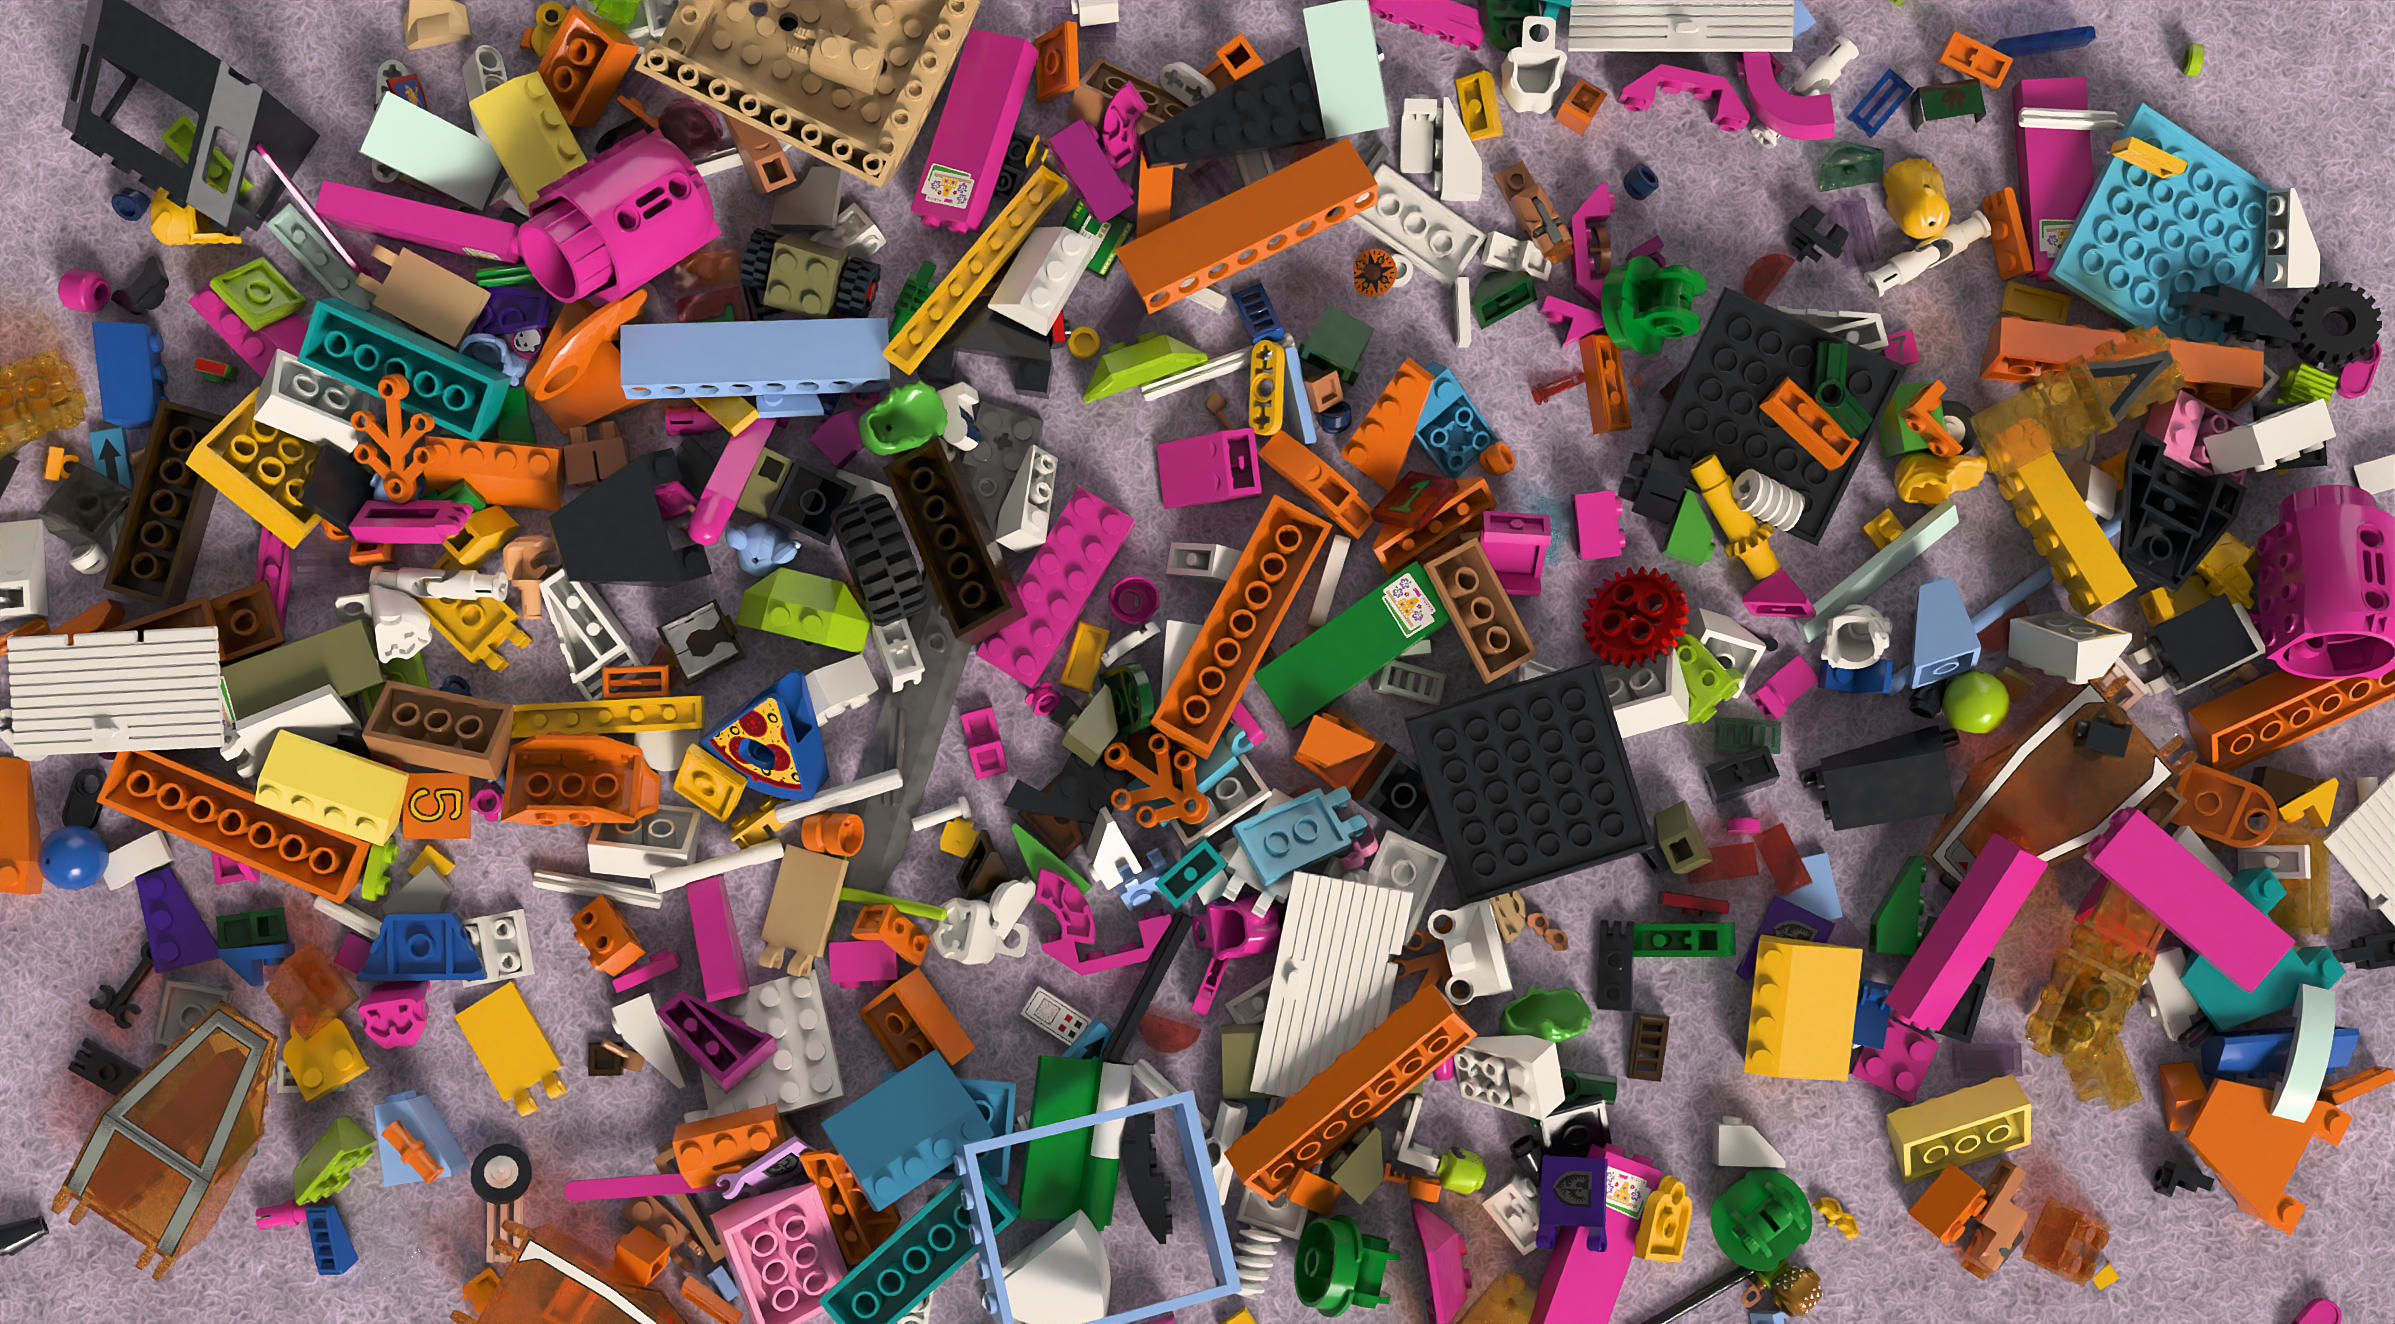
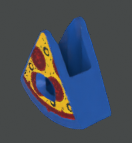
M793 669L723 717L698 742L706 752L747 778L746 786L778 798L811 800L830 778L805 675L798 669Z

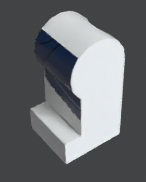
M961 382L937 391L936 393L943 400L944 408L948 413V424L944 427V439L961 450H972L980 440V430L974 425L975 421L972 405L979 403L977 390Z

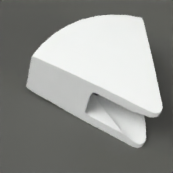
M1081 1209L1001 1265L1012 1317L1028 1324H1081L1106 1317L1111 1290L1109 1261L1097 1230Z

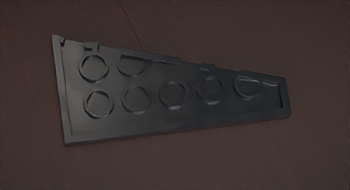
M1299 46L1146 131L1139 137L1147 169L1311 144L1322 141L1326 136Z

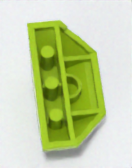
M1156 330L1137 336L1139 343L1127 347L1125 341L1106 347L1108 354L1101 356L1082 396L1083 401L1086 404L1208 361L1207 355L1166 334L1157 336Z
M780 567L743 592L736 625L863 655L871 622L864 614L845 582Z

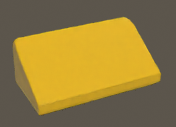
M1481 70L1455 79L1462 122L1470 140L1503 136L1492 73Z

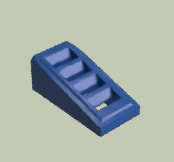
M1262 283L1231 294L1253 347L1261 340L1279 342L1285 339L1282 325ZM1259 294L1260 298L1243 304V299ZM1260 304H1263L1264 306L1262 308L1256 309L1248 313L1246 311L1247 309L1255 307ZM1267 313L1266 317L1251 321L1252 318ZM1267 323H1271V325L1268 327L1262 328L1257 331L1255 330L1256 327H1259Z
M308 1204L305 1207V1213L318 1272L320 1275H342L359 1259L335 1205Z

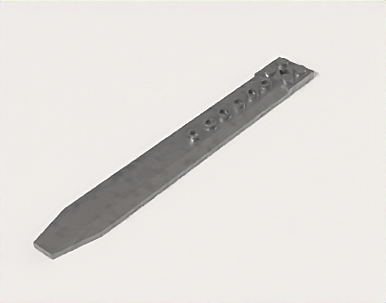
M982 402L974 424L980 430V440L975 448L965 452L962 465L995 538L999 512L1031 445L1037 446L1044 421ZM1003 434H1007L1008 440L1012 442L1011 448L1005 447L1003 451H999L998 444L994 443L996 437L1001 438ZM996 541L999 550L1002 554L1004 545ZM926 573L923 582L928 597V605L923 611L912 616L909 625L925 671L921 672V681L918 684H914L913 680L905 681L902 690L894 693L891 686H889L859 779L883 772L888 710L890 708L905 709L907 716L902 766L903 786L900 791V803L896 806L883 805L881 803V794L851 802L848 814L858 815L862 819L865 834L860 850L855 855L847 857L849 864L843 884L845 887L880 894L904 855L913 828L911 819L917 816L972 647L955 639L928 573ZM846 900L838 901V905L861 911L862 906L865 905Z

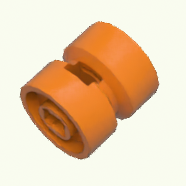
M829 810L806 816L801 829L802 842L808 850L847 857L855 855L860 850L865 834L863 821L858 815L841 812L834 813Z

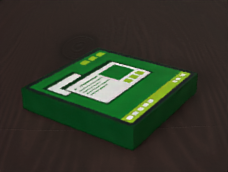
M1077 198L1061 227H1066L1093 241L1091 260L1085 271L1106 281L1118 260L1115 249L1128 243L1137 224L1117 214L1103 224L1096 225L1079 198Z

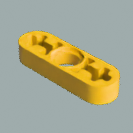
M1261 340L1256 343L1251 353L1250 428L1254 427V433L1264 436H1273L1280 430L1283 416L1285 352L1279 343L1269 340ZM1269 351H1272V357L1267 358V360H1264V354L1269 353ZM1263 369L1268 371L1269 369L1273 370L1272 374L1265 372L1262 373ZM1270 379L1273 384V390L1269 396L1264 397L1261 394V385L1265 380ZM1261 402L1271 404V407H1262ZM1266 416L1270 417L1269 423L1261 425V419L1266 418Z

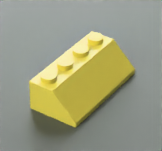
M538 71L513 78L469 102L472 111L528 212L529 203L539 198L536 191L588 162Z
M281 729L275 738L259 775L254 803L384 846L398 826L409 773Z
M2010 1074L2001 1078L1995 1077L1988 1082L1970 1088H1961L1954 1093L1938 1098H1930L1923 1103L1907 1108H1899L1887 1114V1131L1904 1183L1909 1184L1940 1174L1950 1162L1957 1167H1961L2031 1144V1103L2014 1075Z

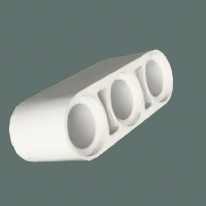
M481 45L462 67L469 102L507 82L502 56L492 46ZM470 107L476 135L481 141L491 145Z

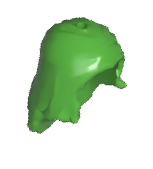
M918 380L914 384L908 383L902 387L895 386L881 402L864 412L858 420V434L866 449L879 456H886L887 454L920 447L933 438L943 435L945 433L944 427L948 424V413L944 408L943 400L936 393V389ZM889 425L892 427L891 431L887 428Z
M1530 985L1526 995L1519 997L1503 1010L1499 1018V1025L1502 1036L1529 1035L1557 1043L1585 1033L1588 1028L1587 1026L1591 1025L1593 1015L1587 1003L1582 999V995L1577 991H1572L1567 987H1563L1561 990L1553 989L1546 991L1540 986L1535 988Z

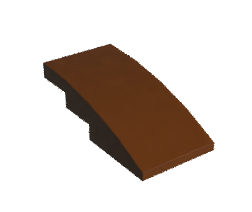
M267 580L209 600L226 658L219 662L220 668L271 651L286 643Z

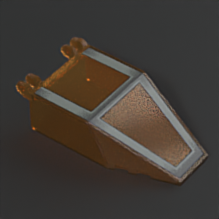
M223 1000L218 1002L147 1064L100 1111L61 1189L54 1197L51 1211L56 1214L61 1213L68 1207L70 1200L75 1198L80 1203L72 1211L68 1222L74 1226L77 1225L90 1208L147 1246L139 1256L135 1267L143 1270L151 1263L156 1253L163 1257L152 1275V1278L159 1282L181 1256L208 1236L264 1135L266 1123L262 1122L264 1109L269 1103L270 1095L267 1094L269 1078L273 1075L278 1037Z

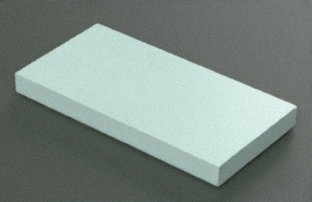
M1342 0L1304 8L1303 14L1326 139L1390 127L1369 0Z
M384 91L358 148V152L451 198L470 204L478 211H482L502 167V163L492 145L484 143L479 137L388 91Z

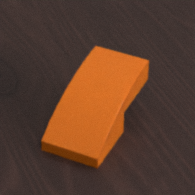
M1300 1167L1284 1197L1307 1209L1330 1216L1344 1190L1334 1180L1324 1178L1313 1170Z

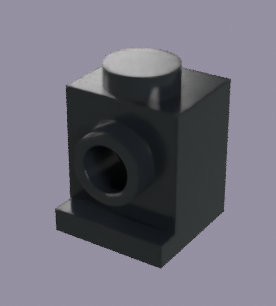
M2094 716L2093 721L2078 719L2072 733L2073 738H2075L2073 747L2111 758H2124L2133 725L2114 724L2113 720Z

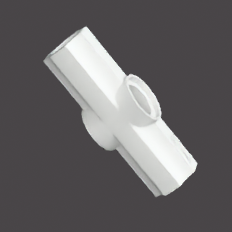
M1221 1100L1212 1137L1205 1140L1221 1205L1225 1204L1233 1167L1224 1155V1152L1232 1146V1143L1237 1138L1242 1136L1248 1112V1106L1232 1100Z

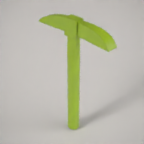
M836 855V858L847 860V856ZM844 884L842 885L838 900L865 905L891 904L899 912L940 921L945 920L947 917V909L944 907L845 887ZM837 907L827 941H833Z

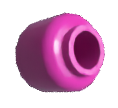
M72 268L64 273L58 283L59 298L62 304L70 310L96 313L102 310L111 297V289L106 278L96 271Z

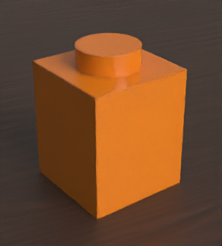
M638 1225L629 1234L625 1233L618 1239L614 1247L616 1255L613 1267L646 1287L666 1268L671 1245Z

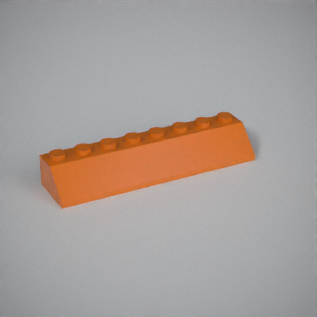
M2019 316L2001 317L1990 331L1980 367L1979 378L2036 385L2039 382L2045 381L2051 382L2061 389L2120 396L2139 373L2093 378L2086 363L2139 358L2168 350L2174 362L2158 375L2137 399L2154 401L2157 397L2181 389L2215 409L2236 412L2263 389L2264 351L2251 350L2248 346L2225 347L2211 341L2195 343L2187 342L2181 337L2165 339L2153 337L2149 333H2137L2134 335L2121 333L2120 330L2112 328L2096 330L2088 329L2086 325L2082 324L2066 326L2058 325L2051 320L2035 322L2023 320Z
M1274 494L1156 711L1151 724L1179 746L1208 760L1333 526L1332 524Z
M2395 668L2378 679L2363 676L2344 679H2317L2298 676L2280 669L2188 711L2189 731L2205 765L2227 774L2394 698Z
M163 750L117 752L96 801L338 904H342L365 874L372 846L371 842L254 803L256 789Z
M1431 983L1427 988H1422L1416 992L1413 999L1401 1009L1393 1011L1379 1027L1367 1032L1352 1049L1340 1054L1336 1058L1335 1063L1325 1071L1313 1076L1309 1084L1298 1093L1287 1097L1282 1106L1272 1114L1263 1117L1249 1133L1237 1138L1232 1143V1146L1224 1152V1155L1244 1185L1272 1202L1290 1187L1300 1167L1312 1170L1354 1136L1363 1126L1370 1123L1478 1034L1448 998Z

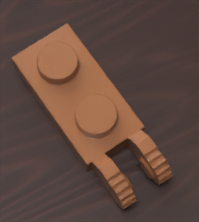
M656 1196L633 1197L620 1211L635 1227L640 1225L670 1244L669 1256L680 1268L688 1273L695 1268V1265L689 1257L685 1256L678 1249L684 1240L697 1255L705 1257L708 1254L702 1242L691 1233L693 1230Z

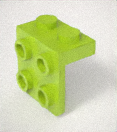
M1685 634V636H1682L1677 641L1679 646L1674 647L1689 694L1688 721H1684V723L1688 725L1700 721L1703 724L1717 712L1715 706L1722 699L1727 701L1740 690L1737 684L1745 677L1736 668L1725 669L1693 634Z

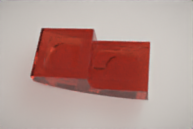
M1754 842L1708 848L1713 861L1687 873L1689 884L1759 875Z

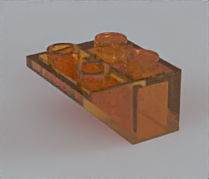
M310 941L282 962L265 990L304 1041L310 1039L360 999L323 949Z
M2048 1197L2021 1258L2084 1287L2086 1282L2094 1275L2095 1261L2099 1252L2108 1243V1232L2111 1226L2069 1205Z

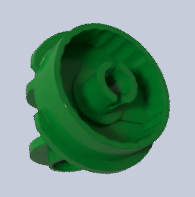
M1647 256L1633 257L1625 265L1612 268L1605 278L1601 296L1602 317L1611 341L1621 350H1634L1642 355H1651L1662 348L1665 340L1664 337L1680 338L1696 333L1700 328L1701 320L1697 314L1691 311L1693 297L1699 296L1706 291V278L1691 267L1684 265H1671L1659 268Z
M1761 1168L1750 1169L1744 1173V1177L1729 1184L1712 1203L1710 1221L1718 1246L1728 1258L1745 1268L1756 1271H1772L1779 1266L1780 1260L1789 1256L1799 1244L1804 1245L1810 1239L1812 1212L1809 1202L1801 1188L1793 1180L1780 1172Z
M1338 1214L1330 1219H1314L1305 1228L1296 1251L1294 1283L1297 1296L1303 1305L1316 1308L1320 1314L1330 1318L1341 1316L1351 1304L1375 1309L1377 1303L1389 1304L1391 1295L1381 1290L1383 1274L1387 1260H1399L1400 1251L1389 1247L1390 1241L1387 1239L1361 1234L1356 1222L1350 1216Z

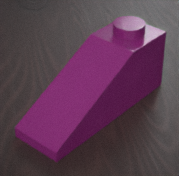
M882 400L833 415L828 420L822 419L811 430L813 435L809 440L838 469L842 470L864 448L858 434V420L864 412Z

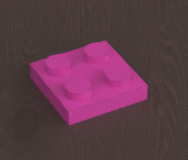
M1888 1019L1884 1049L1880 1050L1862 1046L1850 1074L1913 1103L1940 1043Z

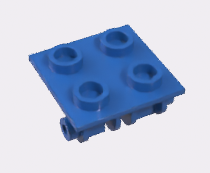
M1859 979L1852 1044L1880 1050L1884 1049L1890 1006L1884 1001L1894 986Z

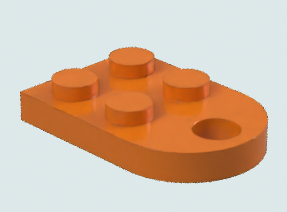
M2188 760L2175 789L2188 801L2168 824L2176 827L2189 826L2195 834L2234 849L2255 848L2271 837L2277 825L2278 814L2276 804L2267 791L2253 783ZM2256 813L2265 815L2269 820L2268 826L2260 831L2253 830L2248 825L2249 817Z

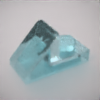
M1541 496L1536 514L1550 515L1551 526L1550 546H1546L1543 564L1557 567L1565 535L1570 530L1572 504Z

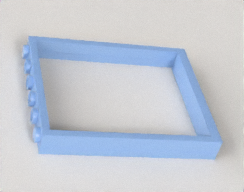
M1193 1090L955 1148L956 1155L953 1156L955 1162L954 1169L956 1174L962 1177L964 1189L961 1190V1200L964 1209L969 1210L972 1224H969L968 1227L969 1236L972 1244H977L980 1257L976 1260L977 1271L980 1279H985L987 1293L984 1294V1302L988 1314L993 1315L994 1324H1014L976 1154L1170 1106L1173 1107L1216 1287L1081 1324H1125L1242 1291Z

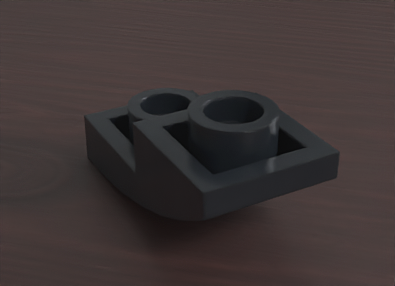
M1013 130L993 195L1011 201L1019 192L1028 172L1025 161L1034 138Z

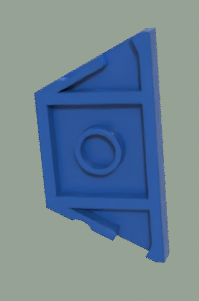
M456 912L386 914L380 927V935L374 940L369 950L371 954L363 970L359 971L357 981L487 979V972Z

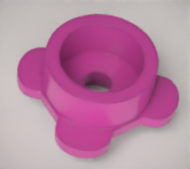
M1043 681L1040 686H1037L1025 696V703L1033 707L1035 715H1049L1059 705L1061 695L1052 689L1053 684L1050 681Z
M485 783L481 787L482 790L471 799L470 807L472 810L483 814L486 821L494 822L498 819V813L502 810L504 794L497 791L493 783ZM489 799H492V805L487 804Z

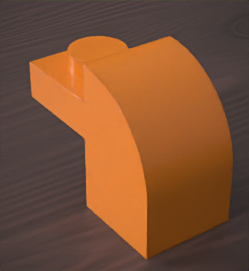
M1239 33L1215 52L1219 58L1201 71L1200 74L1211 80L1218 92L1262 68L1264 62L1245 35Z

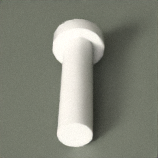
M965 796L957 798L959 803L911 819L915 831L963 815L964 819L971 818V809Z

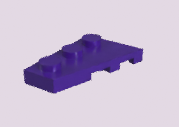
M506 286L483 288L491 293V296L469 336L476 333L501 336L545 328L552 295L548 292Z

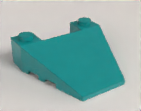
M2268 866L2242 869L2227 883L2271 921L2272 919L2267 913L2287 894V891ZM2327 946L2301 947L2297 952L2291 947L2254 991L2249 993L2234 985L2192 950L2179 976V980L2217 1031H2223L2294 1005L2299 983L2329 990L2346 971Z

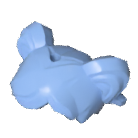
M472 334L465 338L460 350L455 349L456 352L512 376L510 382L512 386H517L520 383L518 378L522 377L526 371L524 359L519 354L509 351L504 340L492 334Z
M766 522L755 523L748 528L745 526H731L725 530L727 544L737 549L739 566L754 577H767L778 568H783L787 562L795 557L797 549L800 548L802 543L799 540L790 541L788 534L783 529Z

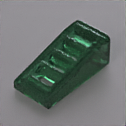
M1717 717L1715 718L1714 751L1747 753L1765 747V729L1772 728L1771 747L1768 748L1771 754L1780 755L1782 722ZM1729 725L1734 726L1733 744H1728ZM1741 726H1746L1745 745H1740ZM1753 727H1759L1758 746H1752Z

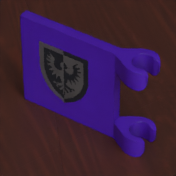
M1774 895L1746 954L1740 961L1736 974L1746 981L1751 980L1756 969L1758 943L1761 935L1827 943L1836 924Z
M1542 1156L1540 1220L1536 1234L1537 1247L1555 1249L1557 1238L1554 1225L1590 1227L1586 1243L1589 1251L1606 1252L1607 1235L1605 1222L1608 1159Z

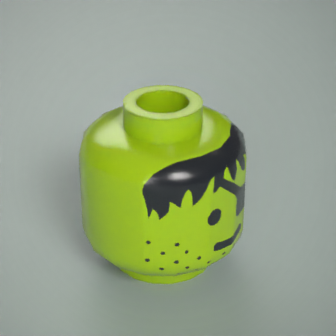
M1453 1146L1447 1150L1445 1155L1440 1154L1438 1156L1439 1162L1435 1173L1439 1174V1182L1442 1187L1464 1195H1469L1475 1189L1479 1190L1482 1187L1487 1173V1166L1483 1164L1481 1155Z

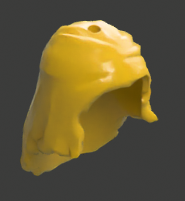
M1908 158L1904 161L1896 162L1893 166L1889 167L1887 173L1883 175V187H1885V193L1888 196L1886 207L1891 215V219L1907 235L1915 239H1926L1939 235L1947 226L1950 216L1941 172L1932 166L1931 161L1919 158L1914 160Z
M1917 451L1906 454L1896 465L1895 478L1893 480L1898 496L1903 501L1925 504L1930 508H1934L1944 499H1947L1949 494L1978 486L1984 477L1988 462L1981 455L1977 457L1957 454L1944 459L1934 453Z

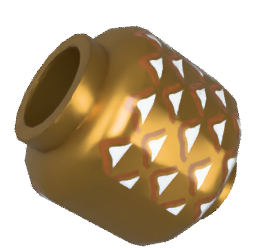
M1790 1266L1774 1282L1772 1286L1774 1297L1772 1300L1783 1313L1790 1317H1794V1315L1806 1316L1822 1298L1823 1291L1819 1285L1821 1279L1809 1267L1805 1266L1802 1269L1797 1266Z

